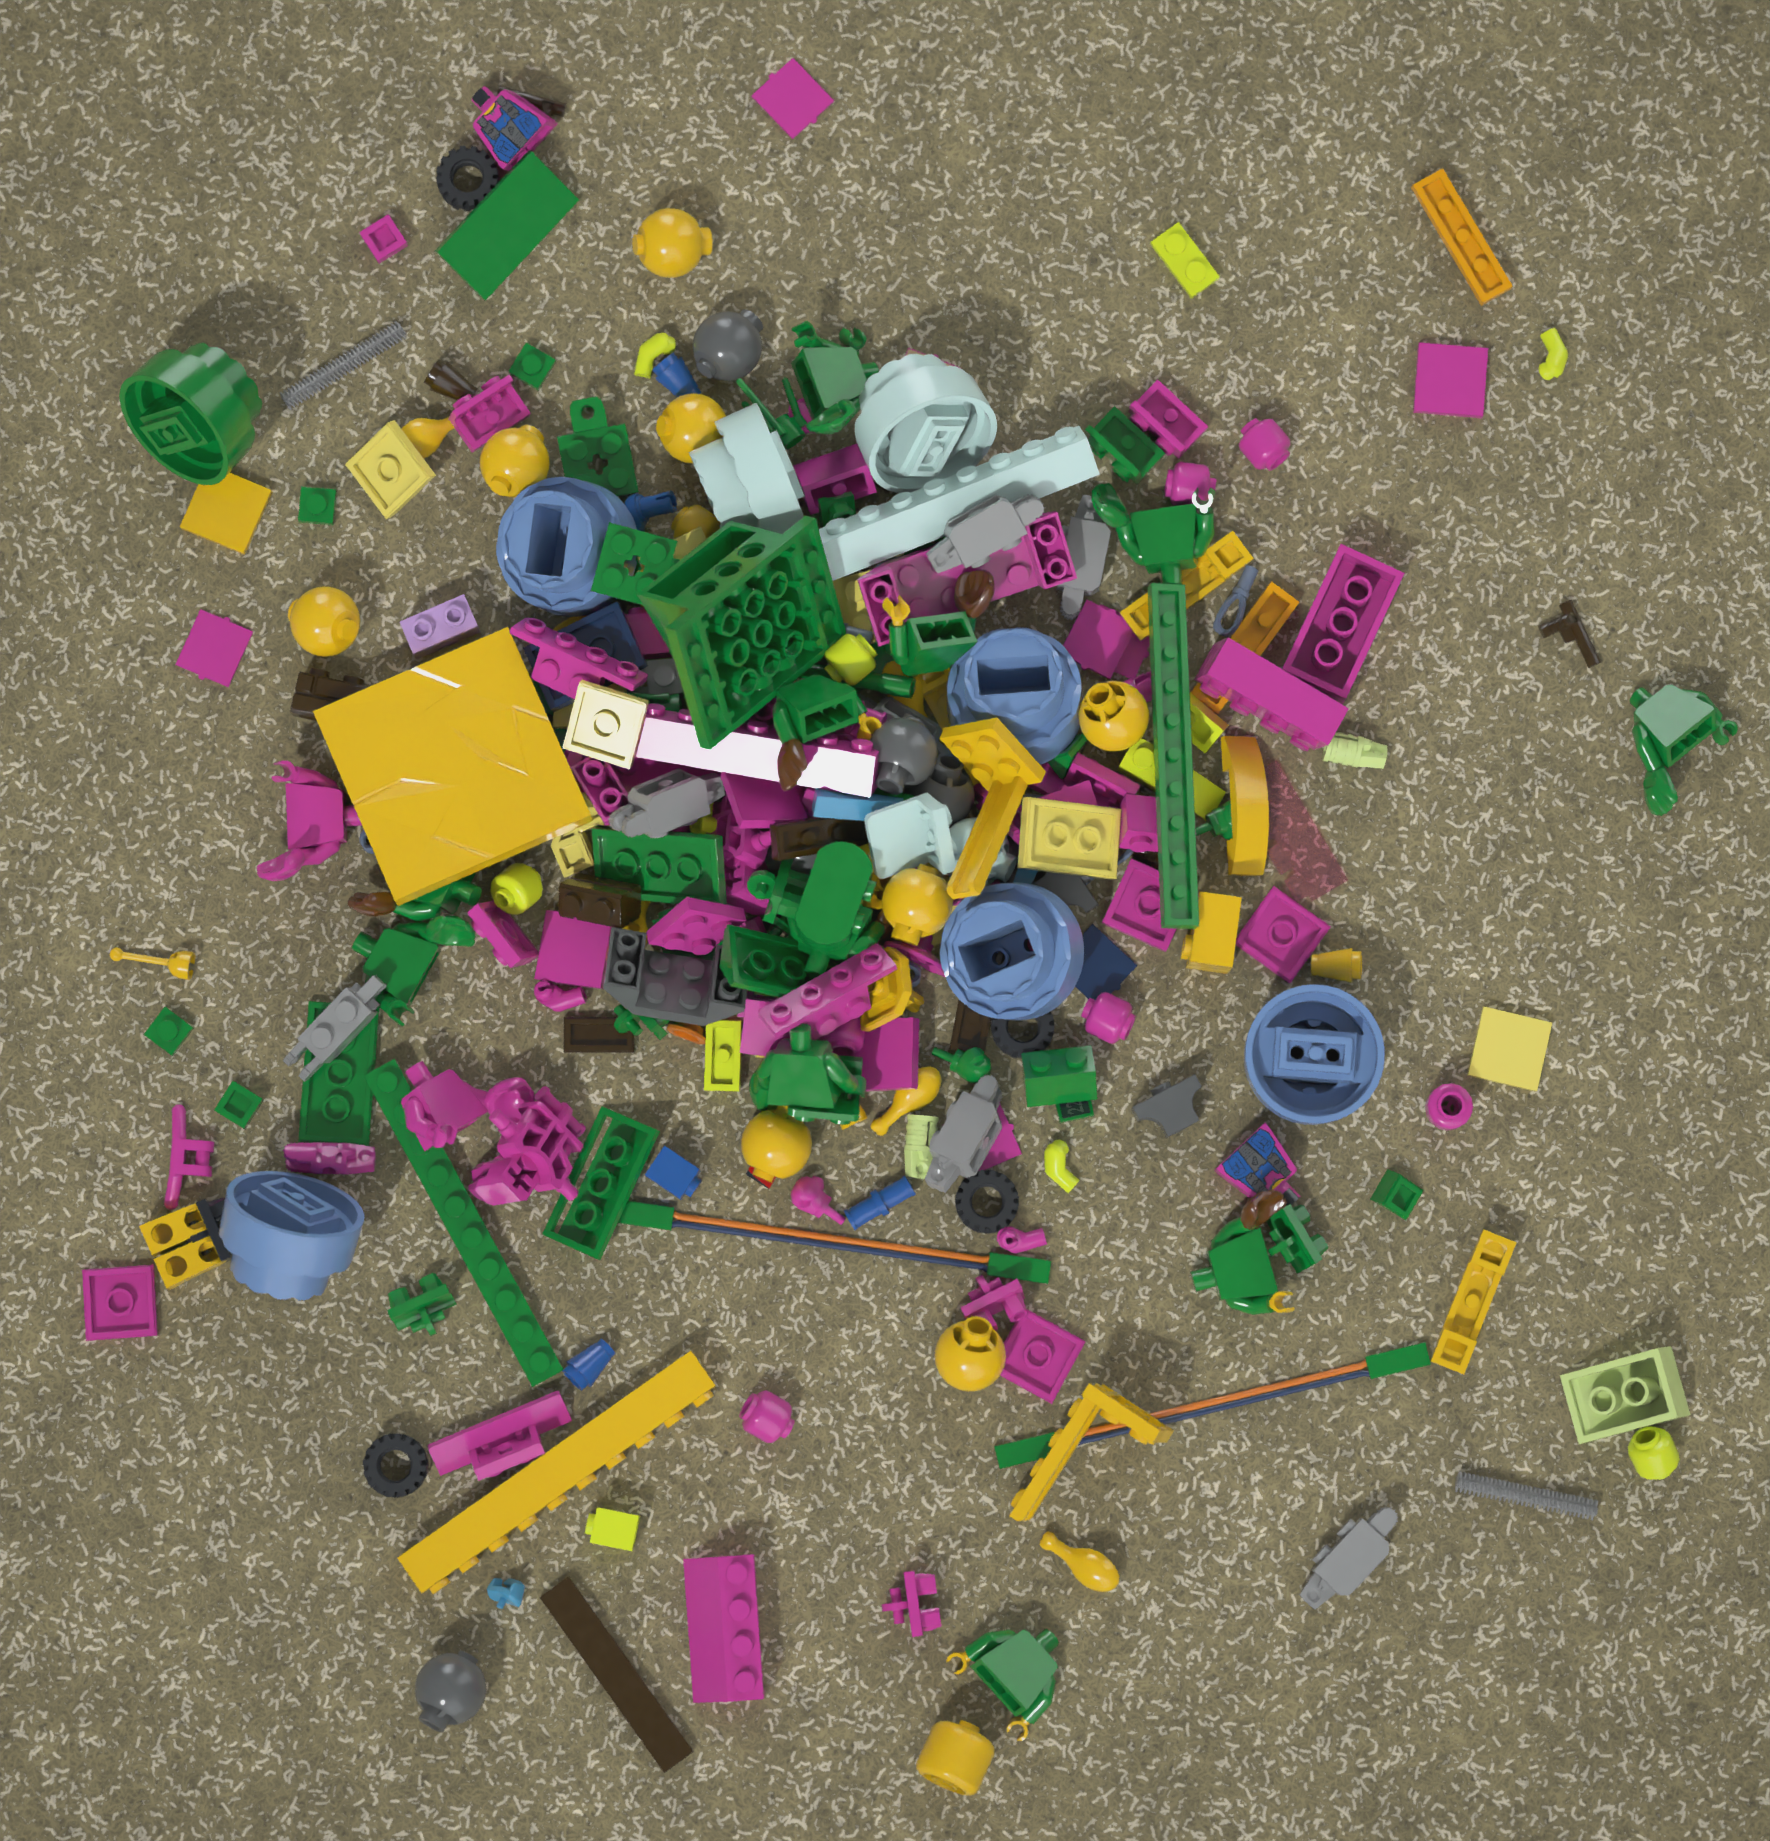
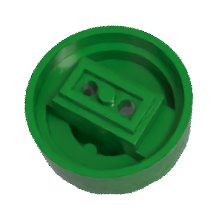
M197 343L191 345L183 353L175 349L157 352L123 382L119 392L122 413L134 436L161 465L185 480L201 485L217 484L252 449L255 440V429L251 423L260 415L262 400L258 396L256 383L247 376L242 364L229 358L227 353L221 348L209 347L206 343Z

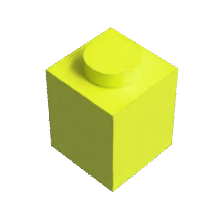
M597 1507L596 1514L589 1513L585 1534L591 1535L590 1543L633 1551L640 1515Z

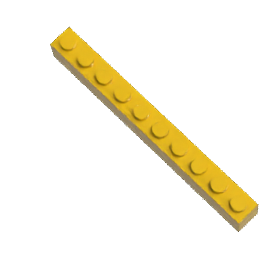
M689 1351L400 1555L397 1559L421 1593H425L427 1590H430L432 1594L437 1593L450 1583L447 1576L458 1568L463 1574L478 1564L480 1560L477 1558V1555L489 1548L491 1553L509 1542L506 1535L516 1527L523 1532L536 1523L539 1519L535 1514L547 1506L551 1512L567 1501L568 1498L564 1493L574 1486H577L579 1490L584 1489L597 1479L594 1472L604 1465L609 1470L626 1459L623 1452L635 1444L640 1449L653 1440L655 1435L652 1431L663 1423L668 1429L683 1419L685 1416L682 1410L693 1403L698 1408L714 1396L711 1390L716 1387L715 1383L694 1353Z

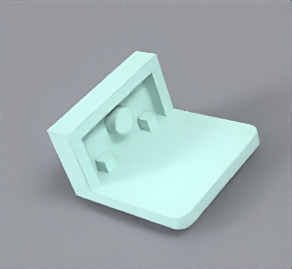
M930 794L918 795L870 812L865 816L864 822L874 874L880 879L893 876L904 869L915 868L919 864L930 863L943 874L954 871L956 867L954 857L957 856V847L949 830V825L952 823L951 814L945 804L940 803Z

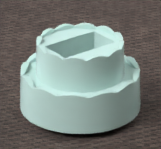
M909 354L901 360H893L886 363L878 373L868 378L864 390L859 396L861 414L855 422L856 442L873 479L881 487L892 492L911 493L923 488L931 480L946 479L956 475L964 467L976 466L987 454L996 436V416L975 379L961 368L947 366L932 354L924 356Z
M754 403L715 421L716 428L723 437L690 451L689 455L708 496V501L713 508L714 515L721 522L720 528L729 521H734L783 534L804 517L797 500L804 497V494L777 430L770 433L758 404Z

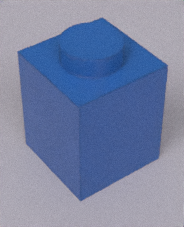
M665 1145L645 1173L648 1179L682 1200L685 1194L691 1198L702 1182L697 1177L701 1170Z

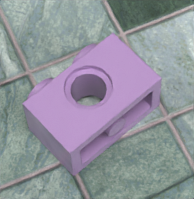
M464 594L400 621V625L416 660L480 633Z

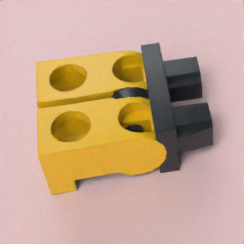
M225 1197L210 1202L207 1199H203L139 1226L151 1255L154 1257L159 1256L154 1261L166 1289L171 1290L232 1259V1253L226 1249L222 1238L219 1237L220 1226L218 1222L222 1218ZM186 1243V1245H184V1246H182V1247H180V1248H177V1249H175V1250H173V1251H171V1252H168V1250H171V1249H173V1248H175V1247H177V1246H180V1245Z

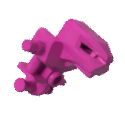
M726 794L721 802L717 801L713 804L712 817L717 820V827L710 834L722 835L727 903L744 908V911L752 915H765L769 899L760 900L753 896L747 888V882L750 875L755 871H770L764 864L768 848L771 845L770 830L760 832V828L739 829Z
M547 1086L537 1091L534 1096L535 1102L520 1105L518 1111L523 1116L518 1124L511 1118H507L500 1109L493 1111L489 1116L491 1122L502 1134L497 1144V1150L500 1155L495 1157L494 1160L477 1164L471 1171L473 1183L469 1185L468 1190L476 1198L494 1206L526 1201L533 1189L538 1192L556 1190L561 1192L568 1201H572L579 1194V1191L570 1183L568 1178L573 1169L568 1157L571 1153L580 1152L584 1147L577 1138L585 1132L586 1126L576 1120L572 1115L573 1109L565 1102L560 1103L551 1094Z

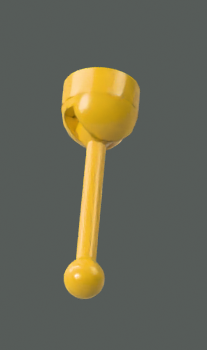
M118 947L110 951V958L113 961L127 959L165 965L168 967L169 972L179 979L191 980L193 970L189 971V964H195L196 956L194 952L177 951L169 959L123 952Z

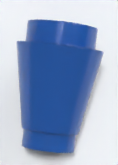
M674 352L652 369L657 375L655 379L676 397L691 393H701L683 358H678Z
M600 1339L597 1343H594L566 1361L567 1366L562 1371L569 1381L582 1391L587 1386L591 1387L615 1355V1352L608 1343Z

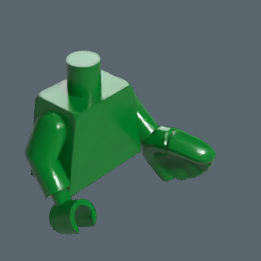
M804 321L791 328L799 337L794 340L795 347H804L791 362L812 419L806 424V427L810 432L833 434L843 429L861 410L859 403L860 393L864 390L868 378L878 373L879 368L875 362L861 364L854 348L842 347L840 344L816 335L813 325L808 321Z
M1110 483L1097 484L1092 490L1091 500L1096 512L1105 523L1116 528L1122 548L1135 564L1145 566L1149 574L1161 573L1162 584H1183L1182 570L1197 567L1198 558L1205 555L1214 537L1213 509L1210 508L1216 495L1213 488H1210L1208 491L1209 500L1207 501L1200 499L1198 495L1199 488L1197 487L1192 495L1193 504L1130 512V518L1126 507Z
M1672 684L1665 685L1654 695L1641 687L1630 698V704L1636 708L1633 713L1634 727L1632 734L1637 753L1646 769L1643 782L1644 797L1650 812L1657 816L1667 814L1678 801L1677 792L1665 767L1669 768L1710 734H1712L1713 740L1718 745H1725L1729 742V738L1724 734L1723 729H1726L1732 736L1738 731L1735 722L1722 720L1723 714L1704 692L1680 689Z
M436 916L428 923H399L393 929L386 927L378 940L361 931L355 939L351 950L368 958L362 968V971L366 974L365 983L373 975H377L387 985L375 1000L380 1004L379 1008L386 1012L399 1026L403 1027L405 1024L400 1020L401 1015L405 1011L414 1014L415 1011L410 1006L442 950L434 943L446 946L471 947L475 944L476 934L470 923L458 916Z
M802 1023L790 1030V1039L780 1040L776 1049L767 1052L759 1067L752 1074L749 1081V1092L754 1105L760 1112L767 1110L768 1105L834 1109L842 1090L844 1091L845 1099H851L852 1093L859 1094L861 1098H864L867 1081L864 1077L852 1075L839 1056L833 1053L831 1044L828 1041L812 1040L811 1026Z

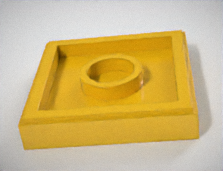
M229 473L221 482L214 485L198 484L180 528L245 555L271 497L272 490L232 473Z

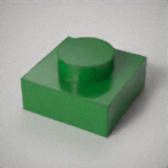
M525 343L508 373L539 391L554 367L556 359Z
M301 487L298 522L334 525L336 489Z
M164 1007L143 1035L173 1056L194 1028L167 1007Z
M232 1080L214 1111L246 1130L264 1099Z

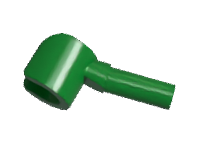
M854 327L852 336L851 331L842 328L839 333V340L843 345L854 348L859 355V350L866 343V335Z

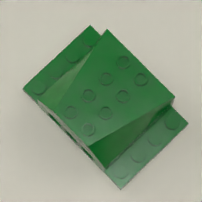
M809 516L801 518L783 534L729 521L637 594L676 664L699 746L708 750L714 748L776 696L778 688L791 684L823 658L827 649L847 634L816 518Z

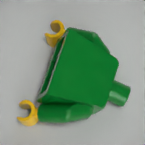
M1010 1629L987 1632L967 1645L965 1652L950 1654L946 1662H949L954 1657L962 1659L963 1667L954 1672V1674L965 1672L968 1669L969 1661L974 1662L970 1666L972 1670L1015 1716L1008 1722L1007 1732L1016 1724L1024 1728V1732L1017 1738V1741H1022L1028 1735V1725L1030 1723L1034 1724L1052 1704L1056 1686V1679L1053 1674L1057 1670L1058 1665L1049 1654L1059 1645V1641L1048 1629L1042 1630L1035 1638L1025 1629L1017 1634Z

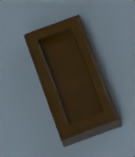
M564 1017L563 1052L634 1053L635 1036L630 1030L622 1034L617 1032L614 1028V1022L618 1017Z

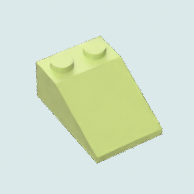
M1671 1346L1656 1348L1560 1375L1579 1444L1690 1415Z

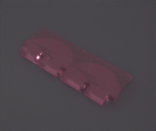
M1276 760L1264 767L1269 801L1268 842L1274 839L1277 845L1267 850V854L1280 875L1291 869L1295 873V875L1284 881L1295 901L1298 902L1308 896L1312 902L1347 882L1348 879Z

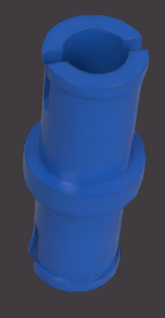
M904 1175L880 1191L876 1189L871 1191L870 1197L848 1210H844V1213L854 1230H857L858 1227L881 1214L886 1216L890 1213L889 1209L916 1195Z

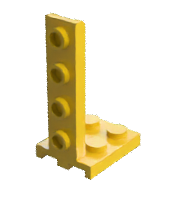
M998 717L945 727L939 738L950 749L951 753L971 772L972 776L988 791L948 882L947 893L952 899L981 894L991 868L998 857V852L1005 836L1009 832L1016 811L1021 805L1027 786L1041 783L1046 773L1043 767Z
M1089 1383L1081 1395L1084 1397L1083 1400L1078 1398L1071 1406L1067 1414L1071 1419L1064 1430L1059 1428L1049 1442V1446L1052 1449L1045 1460L1040 1458L1030 1472V1476L1033 1478L1026 1490L1021 1488L1013 1498L1011 1506L1014 1509L1009 1516L1016 1521H1028L1033 1518L1098 1413L1115 1425L1120 1423L1131 1428L1128 1434L1145 1445L1147 1443L1152 1445L1155 1443H1167L1174 1430L1107 1385L1096 1383L1092 1385Z

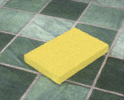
M1033 797L1022 798L1018 868L1103 879H1117L1122 809Z

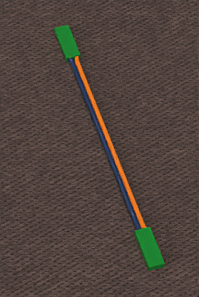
M632 1201L627 1202L618 1221L621 1224L670 1231L672 1228L681 1227L985 1271L988 1276L1045 1284L1049 1282L1051 1261L992 1252L989 1255L980 1256L683 1214L675 1211L674 1207Z
M1424 1342L1366 1356L1365 1360L1360 1363L1150 1413V1415L1164 1424H1169L1363 1376L1374 1379L1428 1366L1431 1363L1426 1343ZM1108 1423L1092 1427L1087 1430L1079 1445L1128 1434L1131 1428L1120 1423L1117 1425ZM1055 1432L994 1446L999 1469L1046 1458L1052 1449L1049 1446V1442Z

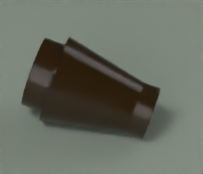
M439 359L423 382L430 386V391L456 401L467 394L473 397L478 389L448 361L444 363Z

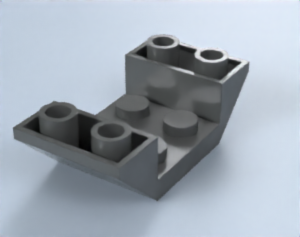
M611 928L603 989L632 1014L705 1026L744 1012L747 990L730 986L720 969L722 945H716L713 961L645 950L646 933Z

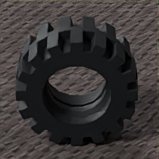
M464 145L459 146L460 149L456 151L453 148L448 151L449 155L447 157H442L440 160L441 164L437 167L436 181L439 192L447 204L452 205L457 210L463 209L464 212H470L499 183L500 179L496 164L486 151H480L475 146L466 148ZM463 166L476 167L482 173L481 185L472 192H462L454 185V175Z
M1049 1012L1035 1018L1038 1024L1037 1034L1033 1039L1025 1042L1017 1041L1011 1037L1008 1032L1009 1020L992 1018L991 1032L993 1040L1003 1053L1013 1058L1022 1059L1021 1053L1044 1051L1049 1046L1054 1035L1053 1015Z
M980 1170L976 1175L965 1178L956 1193L955 1206L959 1218L968 1228L978 1233L991 1234L999 1232L1013 1221L1018 1211L1019 1197L1015 1185L1006 1175L995 1170ZM991 1187L999 1192L1002 1198V1207L997 1214L984 1217L976 1213L972 1206V1197L978 1189Z
M387 1434L376 1439L367 1449L363 1459V1473L368 1484L377 1493L387 1497L398 1498L413 1493L423 1484L428 1473V1459L424 1448L414 1438L405 1434ZM392 1450L404 1452L411 1464L408 1475L399 1481L389 1480L381 1470L382 1458Z

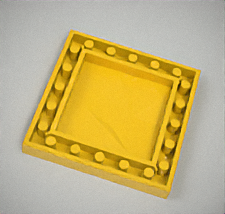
M508 627L313 711L397 906L593 821Z

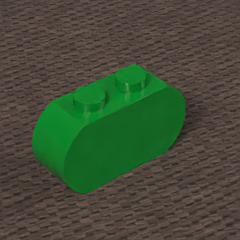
M834 842L824 846L817 853L795 915L796 932L802 942L811 949L820 952L837 951L849 943L852 933L856 935L860 933L865 915L861 914L860 910L864 900L867 902L871 901L877 882L871 880L873 868L869 857L858 846L848 842Z

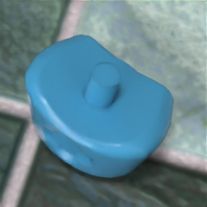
M493 1578L487 1587V1594L493 1601H498L496 1607L503 1609L505 1603L519 1607L522 1604L524 1595V1584L521 1581L509 1578L503 1583L508 1587H502L503 1579Z

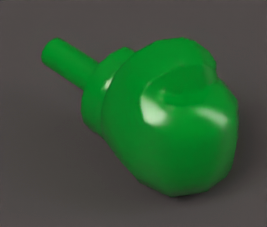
M1231 800L1205 814L1206 823L1195 827L1196 836L1210 831L1214 837L1221 835L1226 840L1232 839Z
M937 1047L933 1049L932 1055L950 1062V1071L957 1073L969 1083L976 1084L981 1079L980 1077L991 1074L990 1058L978 1047L967 1051L957 1049L955 1054Z

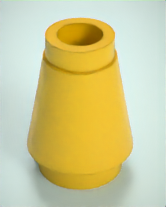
M1353 948L1312 954L1311 974L1312 976L1353 983V979H1362V951H1353Z

